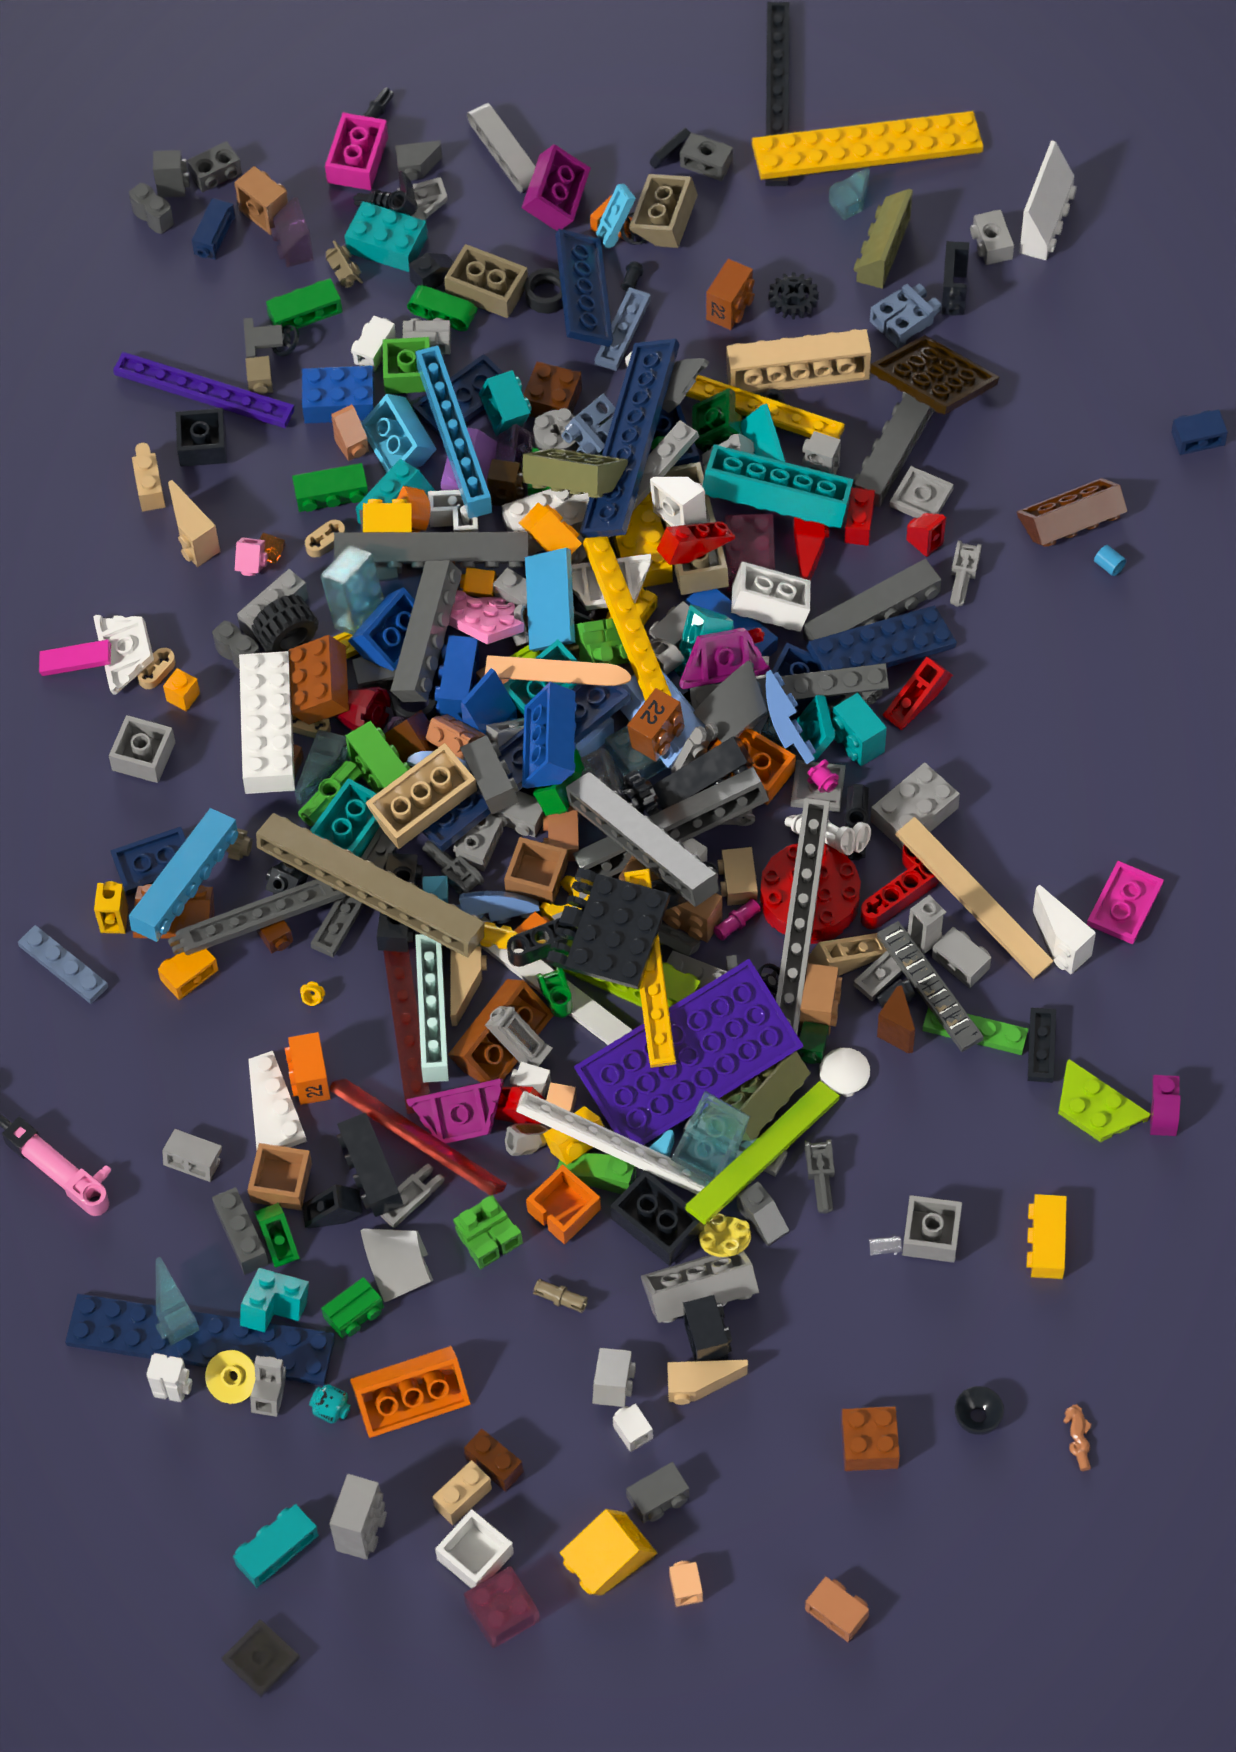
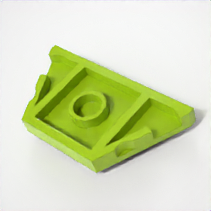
M1070 1059L1067 1061L1058 1112L1065 1119L1099 1142L1111 1138L1116 1133L1129 1130L1132 1125L1141 1121L1144 1123L1150 1119L1151 1114Z

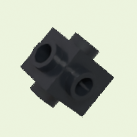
M281 862L269 869L266 876L268 881L266 890L275 895L306 883L308 874L285 862Z

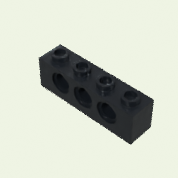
M388 853L385 871H390L396 877L406 882H411L420 888L417 885V880H422L423 865L418 864V855ZM380 912L377 929L378 950L408 952L409 942H414L415 930Z

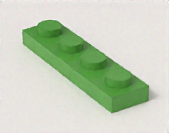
M928 1007L923 1031L951 1038ZM968 1014L984 1036L983 1040L977 1043L978 1045L1022 1055L1028 1028Z

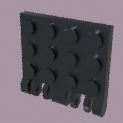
M578 868L575 875V880L577 881L573 882L571 888L577 892L588 894V900L569 896L567 903L571 906L564 907L559 921L561 926L569 929L558 927L555 933L561 938L573 941L572 946L569 947L563 943L553 942L550 947L553 951L548 952L545 962L551 966L639 990L670 900V893L597 874L585 868Z

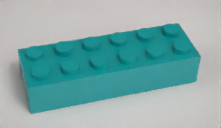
M714 445L702 487L705 490V494L712 498H722L736 504L742 503L754 506L757 509H766L781 515L798 517L804 521H814L828 527L841 528L853 479Z

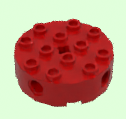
M798 843L786 846L772 856L762 872L760 905L765 920L772 928L775 927L778 932L783 934L786 932ZM826 843L824 845L811 944L832 940L842 934L843 930L853 922L859 909L861 881L856 866L845 854L840 853Z

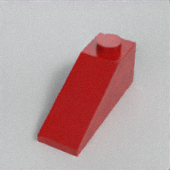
M794 517L793 531L800 578L811 581L825 548V538H829V527L822 523L804 521L801 518Z
M926 657L884 712L883 716L900 730H903L939 695L953 675L936 661Z

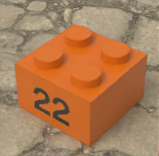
M319 1032L288 1037L290 1047L285 1048L293 1097L299 1096L300 1105L331 1100Z

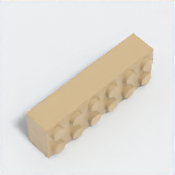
M854 329L839 333L830 332L814 336L805 335L797 338H782L780 340L758 341L747 344L737 343L727 346L728 384L751 393H760L770 389L785 390L870 379L871 349L867 329Z

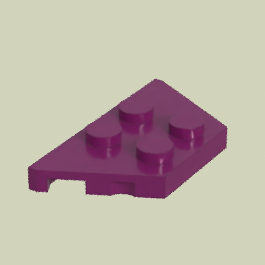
M745 628L697 636L679 682V687L687 689L723 682L748 660L754 665L755 676L764 675L771 669L764 661L761 652L755 646L752 637Z
M496 1079L406 1100L407 1104L420 1117L423 1125L430 1130L439 1145L491 1134L504 1082L503 1079Z

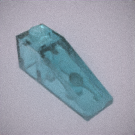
M323 730L317 731L295 790L297 804L302 805L318 790L321 781L330 778L341 767L343 761L348 760L346 736Z
M159 1257L156 1259V1316L159 1323L155 1326L161 1338L167 1337L170 1344L173 1345L199 1331L197 1320L163 1260Z

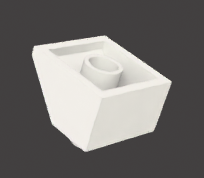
M653 477L650 479L653 512L671 526L707 522L705 490L701 484L695 483L689 477Z

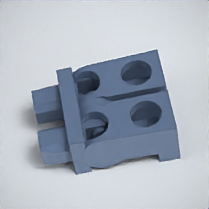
M920 283L913 287L906 284L902 287V290L894 292L871 307L870 322L882 334L885 333V336L899 349L906 345V340L914 334L923 331L926 327L933 324L934 316L941 310V303L936 298L926 302L924 298L927 295V291Z
M604 394L600 395L567 424L561 437L569 444L575 440L580 445L576 452L600 455L603 453L613 417H610L615 412L614 405ZM599 403L606 406L607 413L598 405Z

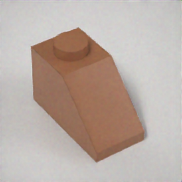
M347 406L331 414L335 442L347 460L350 461L354 458L362 457L366 452H369L368 438L354 406Z

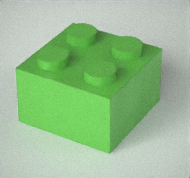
M429 337L382 339L385 394L425 392L417 368L416 351L430 348Z

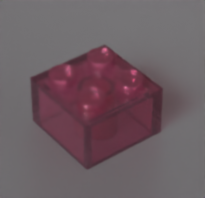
M511 1566L463 1593L467 1608L492 1648L497 1647L540 1621L537 1607Z

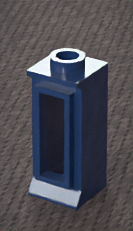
M214 198L211 199L192 238L195 255L201 258L216 260L215 253H218L232 221L236 218L232 203Z

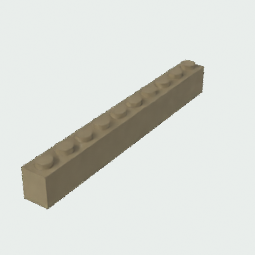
M273 813L256 832L258 849L467 958L484 938V922L479 917L470 915L460 910L456 905L439 899L435 894L427 893L415 884L396 877L394 873L375 866L371 861L354 855L350 850L334 845L330 840L313 834L309 829L292 823L286 817H280Z

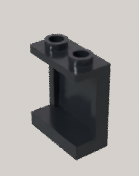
M946 241L941 314L956 316L964 315L967 285L954 283L953 277L967 278L970 242Z

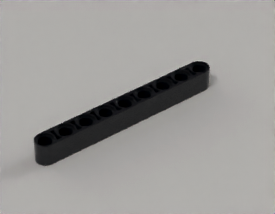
M707 861L702 862L707 867H712L717 873V868L713 863ZM660 878L651 882L652 889L670 893L667 909L688 902ZM560 918L512 936L507 941L509 962L514 966L521 967L547 957L549 951H553L550 948L553 942L563 943L571 947L573 941L561 938L555 934L558 927L569 928L561 926L559 924ZM542 939L547 940V942L543 944L538 943L537 941ZM516 949H523V950H524V951L521 952V953H515V952H514V950H516Z

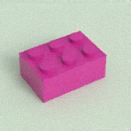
M342 113L325 164L327 183L365 190L372 189L388 140L387 120Z

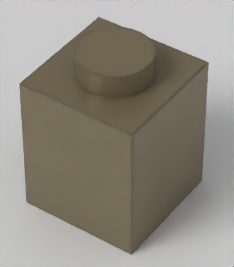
M269 356L246 358L249 391L260 395L273 392Z

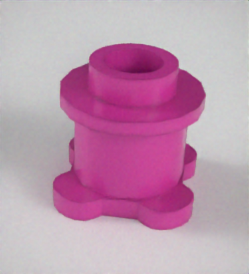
M826 759L812 767L807 773L809 775L807 779L809 784L815 783L821 793H829L838 785L839 776L829 770L827 767L829 762Z

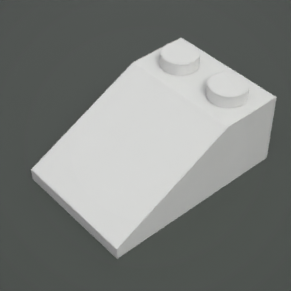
M1041 885L1036 887L1033 913L1055 964L1061 970H1066L1073 974L1092 956L1096 932Z

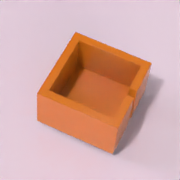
M563 1164L526 1199L527 1212L543 1226L547 1224L548 1230L564 1245L601 1210L600 1196Z

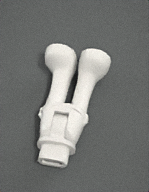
M802 814L788 816L785 819V825L791 827V830L798 835L800 834ZM828 820L825 843L846 855H851L853 851L860 853L870 840L871 828L863 822H858L853 828L846 826L839 828Z

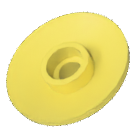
M236 1350L218 1353L210 1360L206 1368L205 1380L208 1390L216 1399L224 1403L234 1404L244 1401L251 1395L255 1382L253 1361L246 1354ZM231 1371H235L238 1374L237 1380L231 1379Z

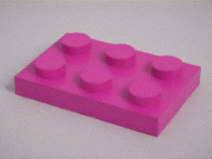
M1117 861L1087 920V925L1133 945L1163 886L1164 880Z

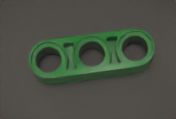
M423 285L417 286L407 304L408 310L414 315L430 321L436 318L450 320V327L459 331H466L477 313L476 306L471 302Z

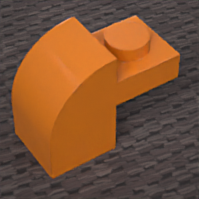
M403 486L397 499H406L407 503H411L412 532L426 531L430 520L431 507L425 491Z

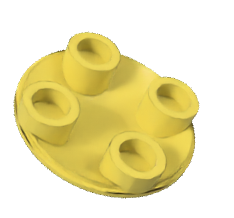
M720 1213L716 1214L704 1225V1230L699 1234L701 1247L707 1253L717 1257L737 1255L744 1251L751 1241V1231L747 1221L734 1217H725Z

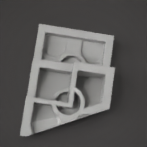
M370 1228L360 1230L368 1261L384 1303L433 1281L423 1258L428 1253L418 1231Z

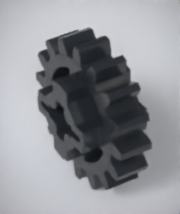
M792 272L791 277L784 273L782 280L776 277L775 284H770L768 300H770V307H775L776 314L783 312V318L791 315L792 320H795L796 315L804 318V312L812 313V307H817L819 292L817 291V284H812L811 277L805 280L803 273L799 277H796L795 272Z
M635 770L622 777V783L626 787L623 790V795L628 803L631 802L644 816H651L660 812L656 807L658 806L659 798L655 794L649 780L645 781L643 777L641 778L639 772L636 773Z

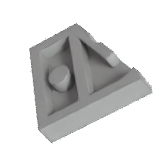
M441 177L413 184L417 211L412 217L425 220L448 201Z

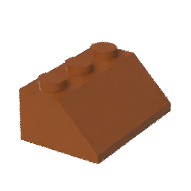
M151 884L138 886L134 908L151 887ZM199 885L196 895L187 901L181 915L175 917L169 931L160 938L170 939L176 936L175 933L178 930L214 917L213 887ZM133 931V938H147Z

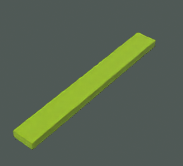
M819 1081L686 1204L685 1210L706 1225L837 1103L840 1095L822 1081Z

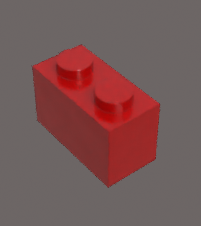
M851 488L845 529V543L869 546L875 490Z

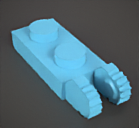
M618 184L596 231V236L601 240L604 239L603 245L606 248L615 246L619 239L618 234L636 199L625 184Z

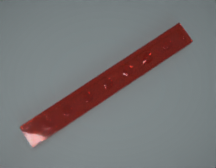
M409 949L408 952L383 951L407 1114L416 1112L407 1104L406 1099L430 1094L429 1083H423L420 1024Z
M346 1078L332 1082L329 1088L331 1092L363 1113L366 1112L369 1117L490 1196L504 1192L507 1183Z

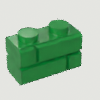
M362 1277L323 1306L321 1310L328 1324L340 1338H344L346 1335H355L360 1330L361 1324L368 1319L370 1321L375 1320L382 1313L381 1309L384 1306L379 1294Z

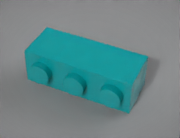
M295 1504L291 1508L283 1509L278 1514L277 1520L270 1526H263L257 1532V1537L251 1542H245L239 1546L233 1558L236 1566L257 1588L319 1536L317 1527Z

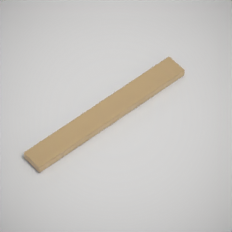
M913 817L896 832L895 835L1033 979L1053 963V960L916 817Z

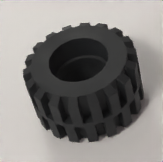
M292 594L282 596L266 605L257 614L258 616L254 619V624L252 625L253 634L267 653L286 651L289 653V649L310 642L318 630L319 621L303 598Z

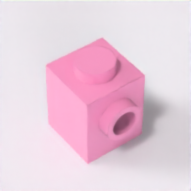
M241 538L237 542L235 571H241L242 575L254 576L263 567H266L268 553L264 552L265 540Z

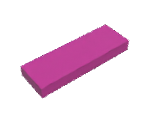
M107 639L40 651L39 673L42 676L110 665L111 643Z

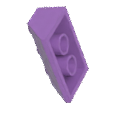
M467 428L487 485L491 460H500L503 447L479 429ZM447 456L441 481V491L459 490Z

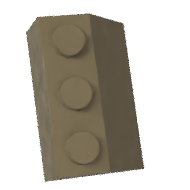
M648 174L629 226L630 230L658 247L679 248L698 195L692 177Z

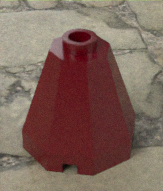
M380 687L348 689L349 710L334 716L352 731L369 721L376 728L380 727L383 731L389 720V714L385 713L386 707L391 706V699L387 690Z

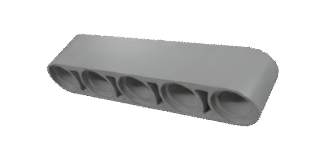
M486 103L469 111L467 117L470 125L520 193L528 190L536 166L489 103Z

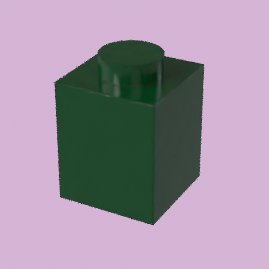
M808 1021L803 1022L800 1035L803 1047L797 1050L803 1062L821 1064L828 1040V1025Z

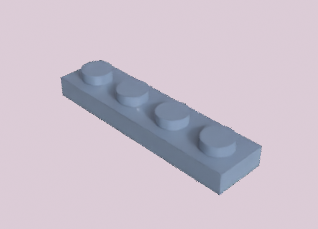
M633 288L628 289L611 324L613 342L610 347L601 345L595 357L596 365L617 371L651 301V294Z
M36 925L18 941L20 948L90 1004L108 988V983Z

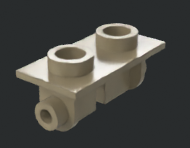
M335 240L332 241L335 248H330L326 251V259L334 271L337 270L334 273L340 284L346 288H350L355 280L362 284L363 281L359 276L361 270L354 261L351 262L349 259L352 256L345 245L340 246Z

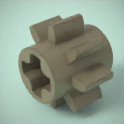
M237 828L238 838L234 844H230L226 851L229 853L228 858L239 861L240 858H243V855L249 856L253 839L247 836L248 831Z

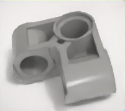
M655 638L650 641L659 666L666 675L685 662L683 655L674 644H670L662 638ZM630 662L625 663V670L631 676L635 675Z

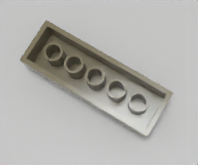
M700 462L675 466L664 476L689 477L695 483L703 485L704 481ZM705 494L706 523L715 522L710 498ZM663 520L665 529L666 527H671V525ZM722 546L689 563L674 564L681 595L729 587L728 568Z

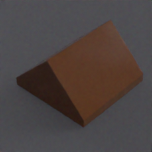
M422 710L385 733L386 742L389 746L391 744L395 746L402 763H407L408 757L414 753L435 751L439 748L426 740L430 722Z
M901 985L896 987L879 1013L877 1037L906 1053H913L915 1028Z

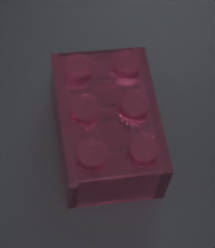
M773 514L725 515V524L736 536L734 540L725 544L729 583L727 591H732V583L741 562L775 570Z

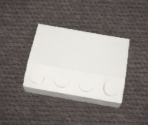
M1051 140L1023 215L1019 253L1046 260L1049 252L1053 253L1057 241V239H1054L1055 235H1060L1063 227L1061 219L1062 217H1067L1070 208L1068 201L1069 199H1074L1077 186H1073L1074 174L1056 141Z

